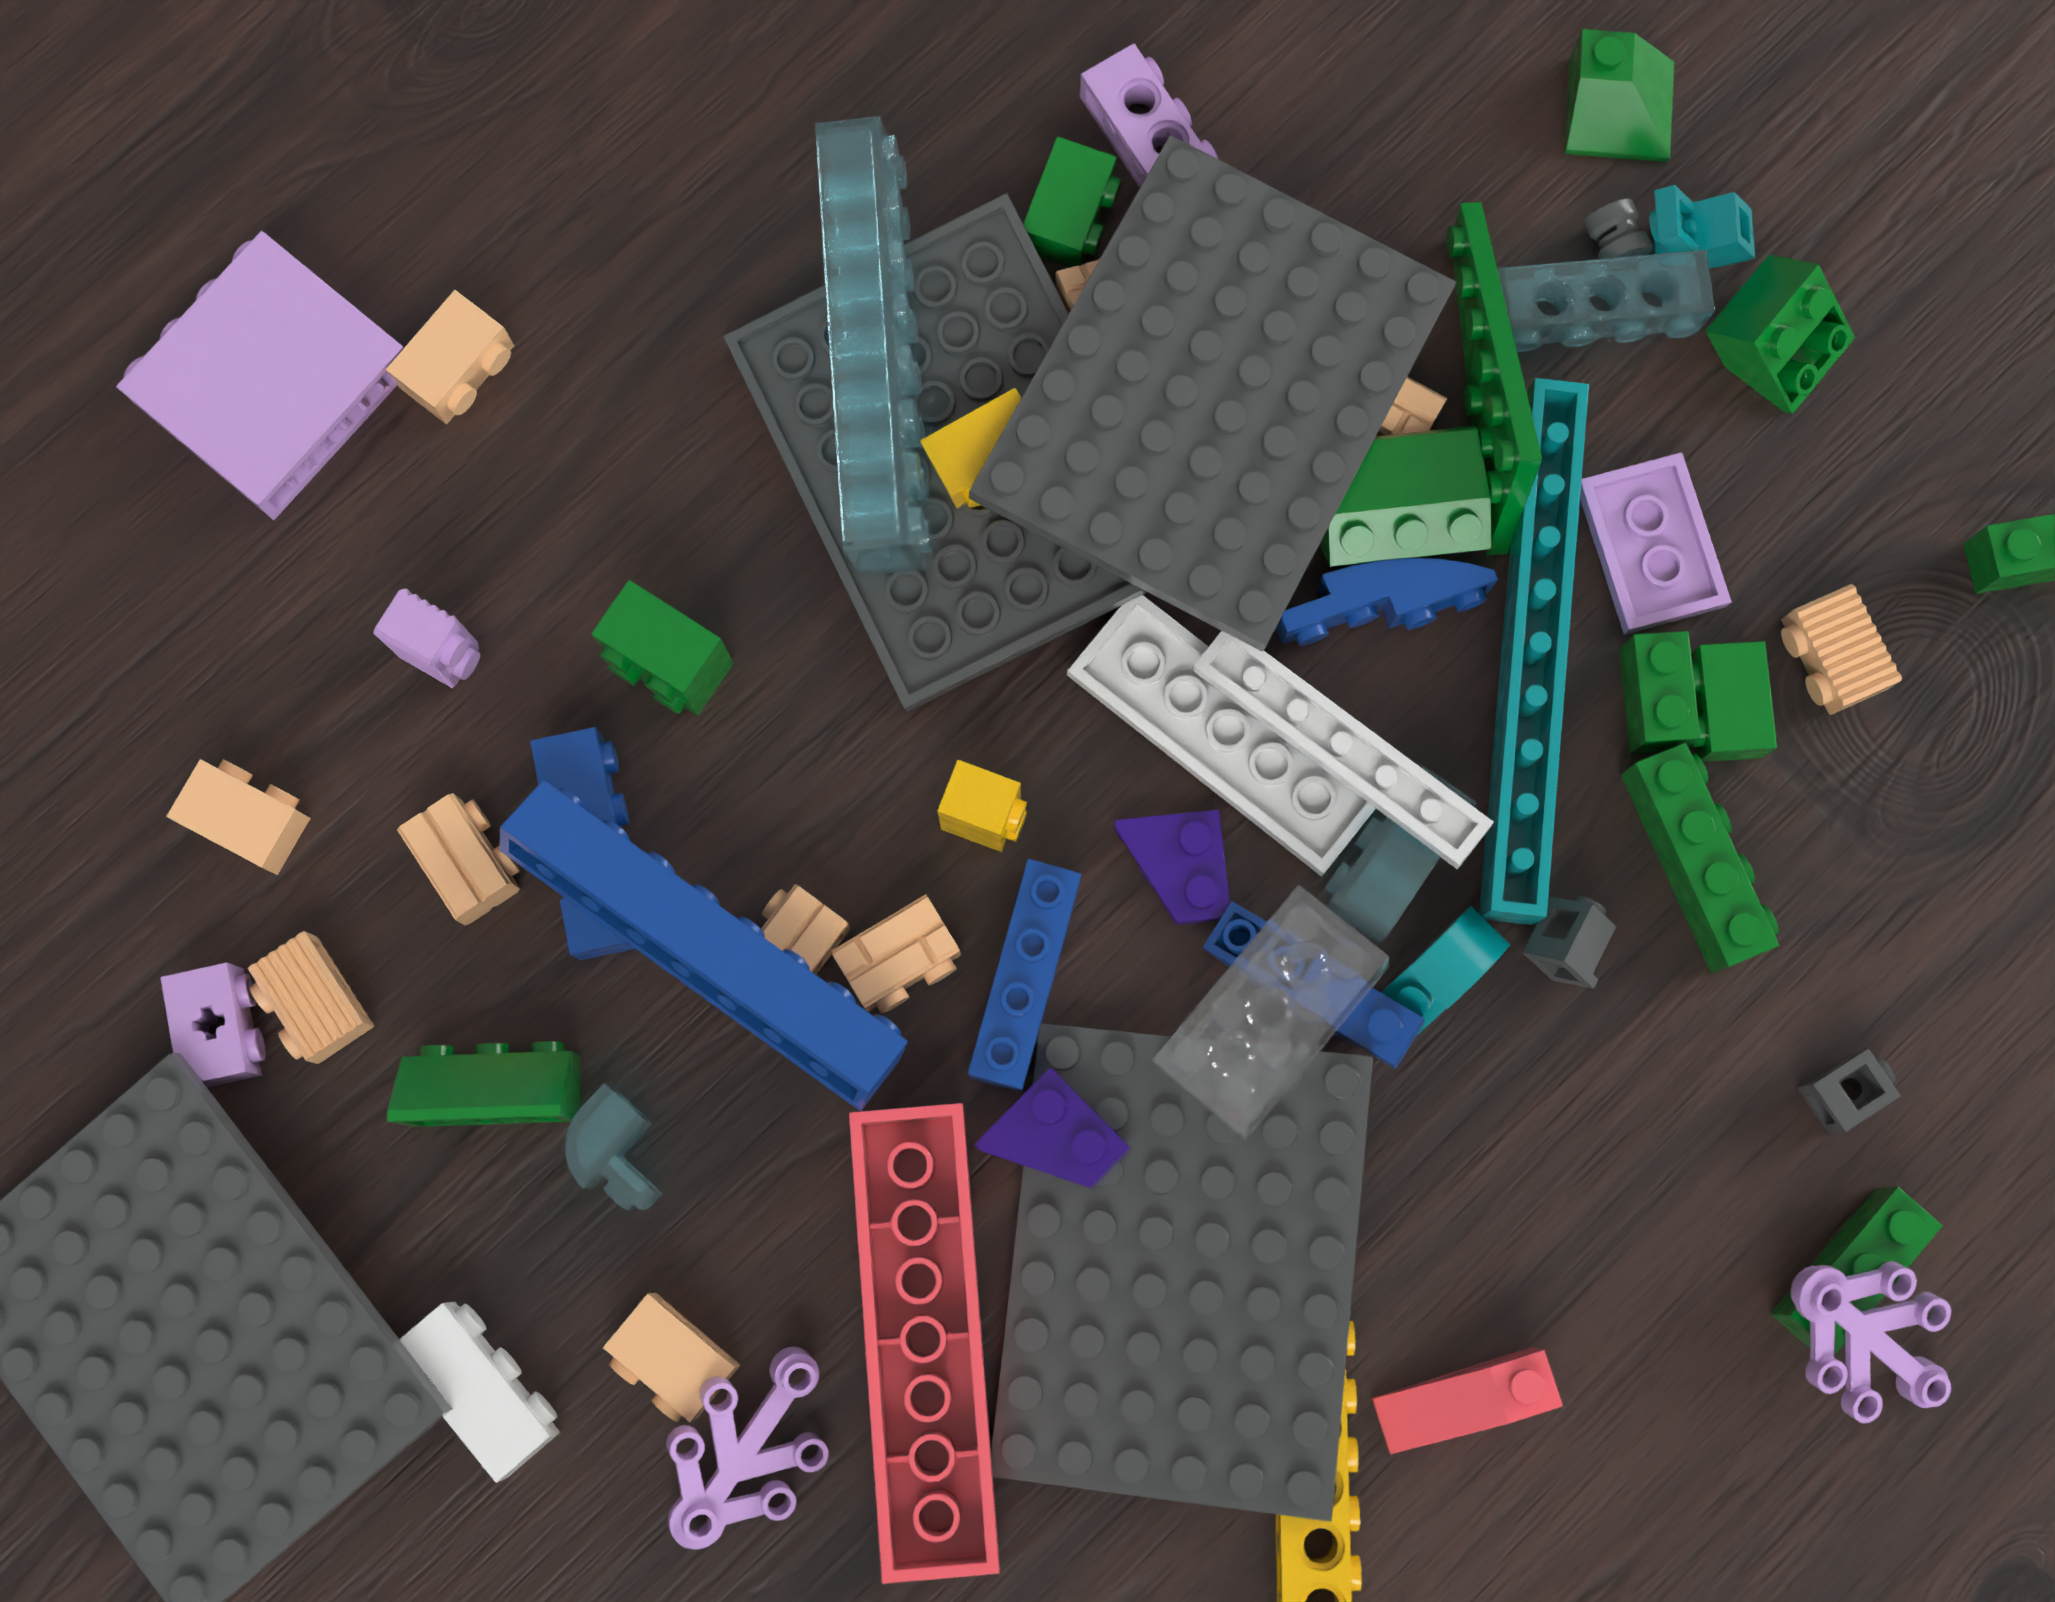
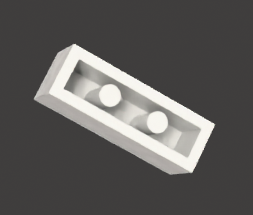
M456 1302L442 1303L399 1340L451 1406L452 1410L444 1416V1419L497 1483L508 1478L560 1433L553 1424L557 1414L539 1392L535 1391L530 1395L520 1383L517 1377L522 1374V1371L510 1354L501 1347L494 1351L482 1336V1333L486 1330L484 1322L470 1306L463 1304L459 1307Z

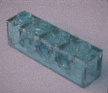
M1706 250L1497 268L1517 352L1533 350L1540 347L1542 343L1562 342L1566 347H1578L1587 345L1596 338L1615 337V341L1625 343L1640 340L1646 337L1647 334L1667 332V336L1671 338L1687 337L1696 334L1702 329L1715 311ZM1642 293L1655 294L1661 300L1663 306L1655 307L1649 305L1643 299ZM1599 297L1604 299L1609 304L1611 311L1596 309L1590 303L1589 298ZM1545 301L1553 304L1558 310L1559 315L1549 316L1542 313L1536 303Z

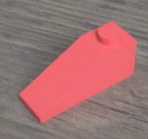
M1532 1347L1371 1398L1389 1454L1510 1424L1563 1407L1545 1351Z

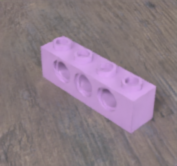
M1134 43L1081 74L1080 98L1138 186L1141 187L1159 155L1154 149L1165 145L1170 135L1218 159V156L1211 144L1205 139L1200 141L1191 129V117L1182 101L1178 98L1172 100L1163 87V75L1156 62L1151 57L1144 58ZM1133 104H1142L1151 111L1138 115L1130 112L1127 108Z

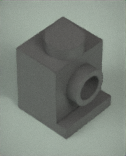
M1578 896L1574 901L1550 897L1547 906V917L1537 923L1522 953L1552 981L1594 989L1599 979L1593 975V972L1616 926L1605 916L1606 909L1592 899Z
M1869 1048L1851 1053L1815 1078L1797 1087L1828 1135L1849 1131L1901 1097L1893 1085L1896 1078L1892 1069L1881 1056L1873 1055ZM1844 1080L1851 1082L1855 1088V1094L1851 1100L1841 1087V1083Z

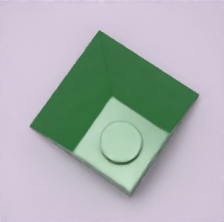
M1582 29L1569 58L1564 154L1668 162L1671 145L1674 61L1636 33Z

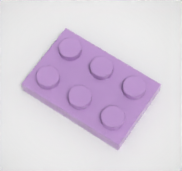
M1682 452L1581 480L1580 501L1624 635L1726 608L1732 602Z

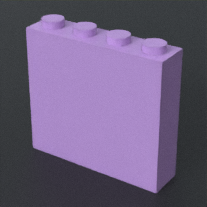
M261 231L252 241L245 242L237 249L232 263L217 279L208 281L200 289L196 301L180 318L173 319L165 326L160 335V340L145 356L135 359L127 367L124 378L116 387L271 519L275 520L395 389L397 384L386 371V368L404 347Z

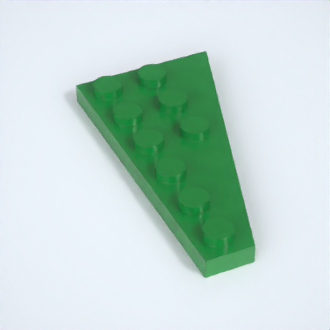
M1461 203L1455 225L1448 226L1446 250L1448 257L1453 258L1456 281L1455 289L1458 300L1467 380L1464 390V409L1466 415L1471 417L1472 426H1476L1478 429L1491 497V549H1486V555H1503L1509 551L1542 462V455L1482 203Z

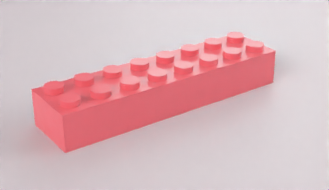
M963 1103L850 1112L849 1120L882 1584L999 1574L1000 1560Z

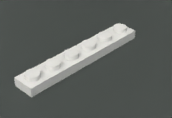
M1221 631L1194 664V672L1456 869L1461 866L1493 824L1491 819L1264 650L1262 652Z

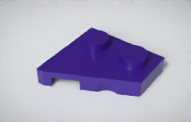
M1219 810L1114 821L1115 833L1127 846L1138 863L1139 870L1162 900L1163 907L1175 925L1220 921L1230 905Z
M1051 1067L974 1144L982 1152L1092 1189L1132 1149Z

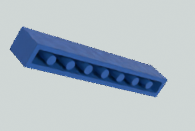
M543 780L500 827V851L859 1111H862L900 1061L908 1041L901 1036L899 1028L892 1021L881 1015L872 1016L858 1006L855 998L846 988L835 982L826 983L812 973L808 963L800 955L788 949L782 951L765 939L764 933L754 922L745 917L736 918L720 906L718 899L708 889L698 884L691 886L675 874L673 867L666 859L654 852L647 854L630 842L629 836L620 826L612 821L604 820L602 822L585 810L583 802L571 791L565 788L557 790Z

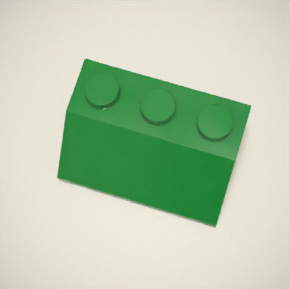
M1468 426L1376 436L1319 544L1329 565L1339 566L1491 549V497L1477 427Z
M558 1041L532 1042L531 1052L509 1053V1044L504 1043L476 1044L475 1054L453 1055L454 1046L450 1045L420 1046L419 1056L401 1058L387 1109V1122L412 1127L580 1121V1055L572 1051H564V1042Z

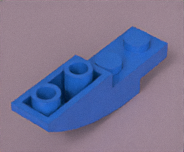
M1405 558L1380 560L1349 566L1323 574L1316 588L1320 598L1285 610L1276 626V631L1282 645L1297 640L1299 646H1305L1329 635L1328 628L1347 622L1349 628H1356L1372 622L1379 617V610H1382L1389 629L1405 624L1407 630H1412L1436 620L1437 615L1435 612L1455 606L1457 612H1463L1487 601L1486 594L1490 592L1498 578L1493 569L1443 559Z
M1233 901L1203 946V949L1279 1002L1346 1044L1350 1045L1352 1043L1394 1069L1398 1067L1425 1023L1424 1018L1331 964L1325 955Z

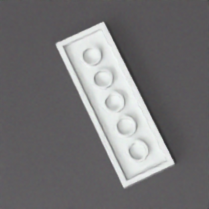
M1143 595L1121 605L1068 669L1067 676L1322 877L1376 808L1194 672V664L1208 648L1200 639Z

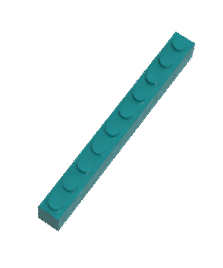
M1535 378L1527 391L1542 462L1511 542L1509 552L1487 817L1493 821V824L1485 837L1479 914L1485 920L1534 925L1547 917L1589 384Z

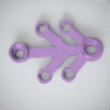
M1894 1261L1884 1263L1878 1270L1846 1277L1831 1266H1810L1798 1273L1791 1287V1297L1801 1316L1810 1320V1361L1806 1367L1808 1382L1827 1394L1839 1391L1846 1383V1390L1841 1398V1407L1846 1414L1860 1423L1874 1421L1879 1416L1883 1406L1881 1396L1870 1388V1352L1897 1374L1896 1388L1899 1394L1921 1408L1942 1405L1948 1399L1951 1392V1383L1946 1371L1942 1367L1925 1357H1912L1884 1333L1917 1324L1931 1332L1943 1329L1951 1316V1308L1947 1301L1930 1292H1922L1910 1301L1861 1312L1849 1302L1882 1293L1895 1301L1908 1299L1916 1288V1276L1912 1270ZM1899 1275L1897 1283L1892 1287L1894 1279ZM1933 1306L1931 1314L1927 1317L1929 1309ZM1835 1322L1845 1330V1365L1834 1358ZM1828 1368H1830V1372H1829L1828 1375L1823 1379V1375H1824L1825 1371H1826ZM1865 1398L1863 1405L1858 1409L1861 1400Z
M787 1347L774 1356L769 1369L774 1386L738 1439L732 1412L738 1401L736 1390L730 1381L723 1377L710 1378L702 1385L700 1401L709 1414L718 1467L705 1487L703 1486L698 1464L704 1453L705 1446L698 1431L691 1426L682 1425L673 1429L668 1435L666 1446L676 1464L681 1497L677 1499L670 1510L668 1526L673 1538L681 1546L688 1549L705 1548L713 1544L721 1536L725 1525L765 1514L768 1518L775 1521L786 1519L795 1509L796 1498L790 1487L783 1481H770L761 1488L760 1492L729 1499L727 1497L737 1482L795 1466L806 1472H815L826 1464L829 1456L828 1448L821 1437L812 1432L800 1434L793 1442L760 1450L794 1398L809 1394L818 1382V1366L806 1350L800 1347ZM799 1368L806 1369L805 1378L797 1384H790L788 1382L789 1376L794 1370ZM718 1389L728 1390V1395L724 1402L717 1405L709 1403L710 1396L714 1391ZM693 1438L695 1440V1444L689 1452H676V1446L682 1439ZM812 1444L818 1445V1451L813 1458L801 1459V1453L805 1447ZM777 1493L786 1494L782 1505L775 1508L768 1506L769 1500L773 1495ZM701 1514L708 1516L707 1522L698 1529L689 1528L690 1521L695 1516Z

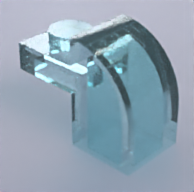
M603 1083L579 1109L570 1123L565 1141L567 1164L574 1179L582 1188L593 1189L605 1177L609 1182L603 1188L604 1191L622 1208L628 1211L635 1205L639 1210H648L663 1193L629 1163L623 1155L653 1122L614 1086Z

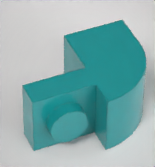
M1676 185L1654 190L1656 210L1650 212L1649 222L1654 238L1655 258L1658 264L1673 269H1709L1755 259L1752 210L1735 192L1692 202Z
M1470 906L1381 993L1423 1017L1425 1023L1419 1031L1421 1033L1444 1010L1450 1008L1501 957L1510 944Z

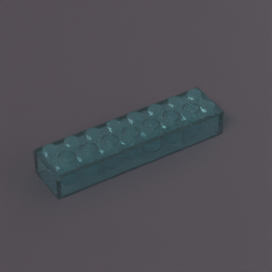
M880 116L815 123L843 552L860 575L924 570V553L932 552V532L930 521L924 520L923 509L920 506V500H927L929 498V487L926 468L920 466L919 455L916 451L917 447H923L920 440L925 438L922 415L917 414L915 400L913 399V395L921 394V376L918 362H913L912 350L909 343H917L918 332L915 312L909 308L906 293L907 291H914L912 262L910 258H906L903 240H910L909 214L907 207H902L900 189L907 188L905 161L903 156H899L896 136H887Z

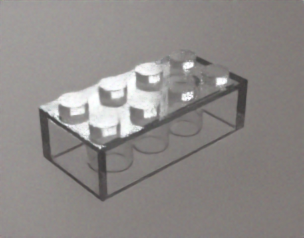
M1298 885L1152 1061L1175 1083L1243 1140H1246L1389 968V956Z

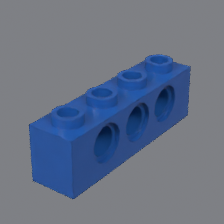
M1028 859L969 1067L968 1076L970 1079L1020 1093L1023 1092L1082 873Z

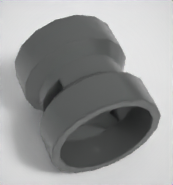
M1626 198L1609 203L1591 213L1583 222L1590 239L1597 241L1600 246L1598 258L1606 272L1628 267L1646 257L1653 249L1646 231L1639 230L1636 221L1639 214L1632 199Z

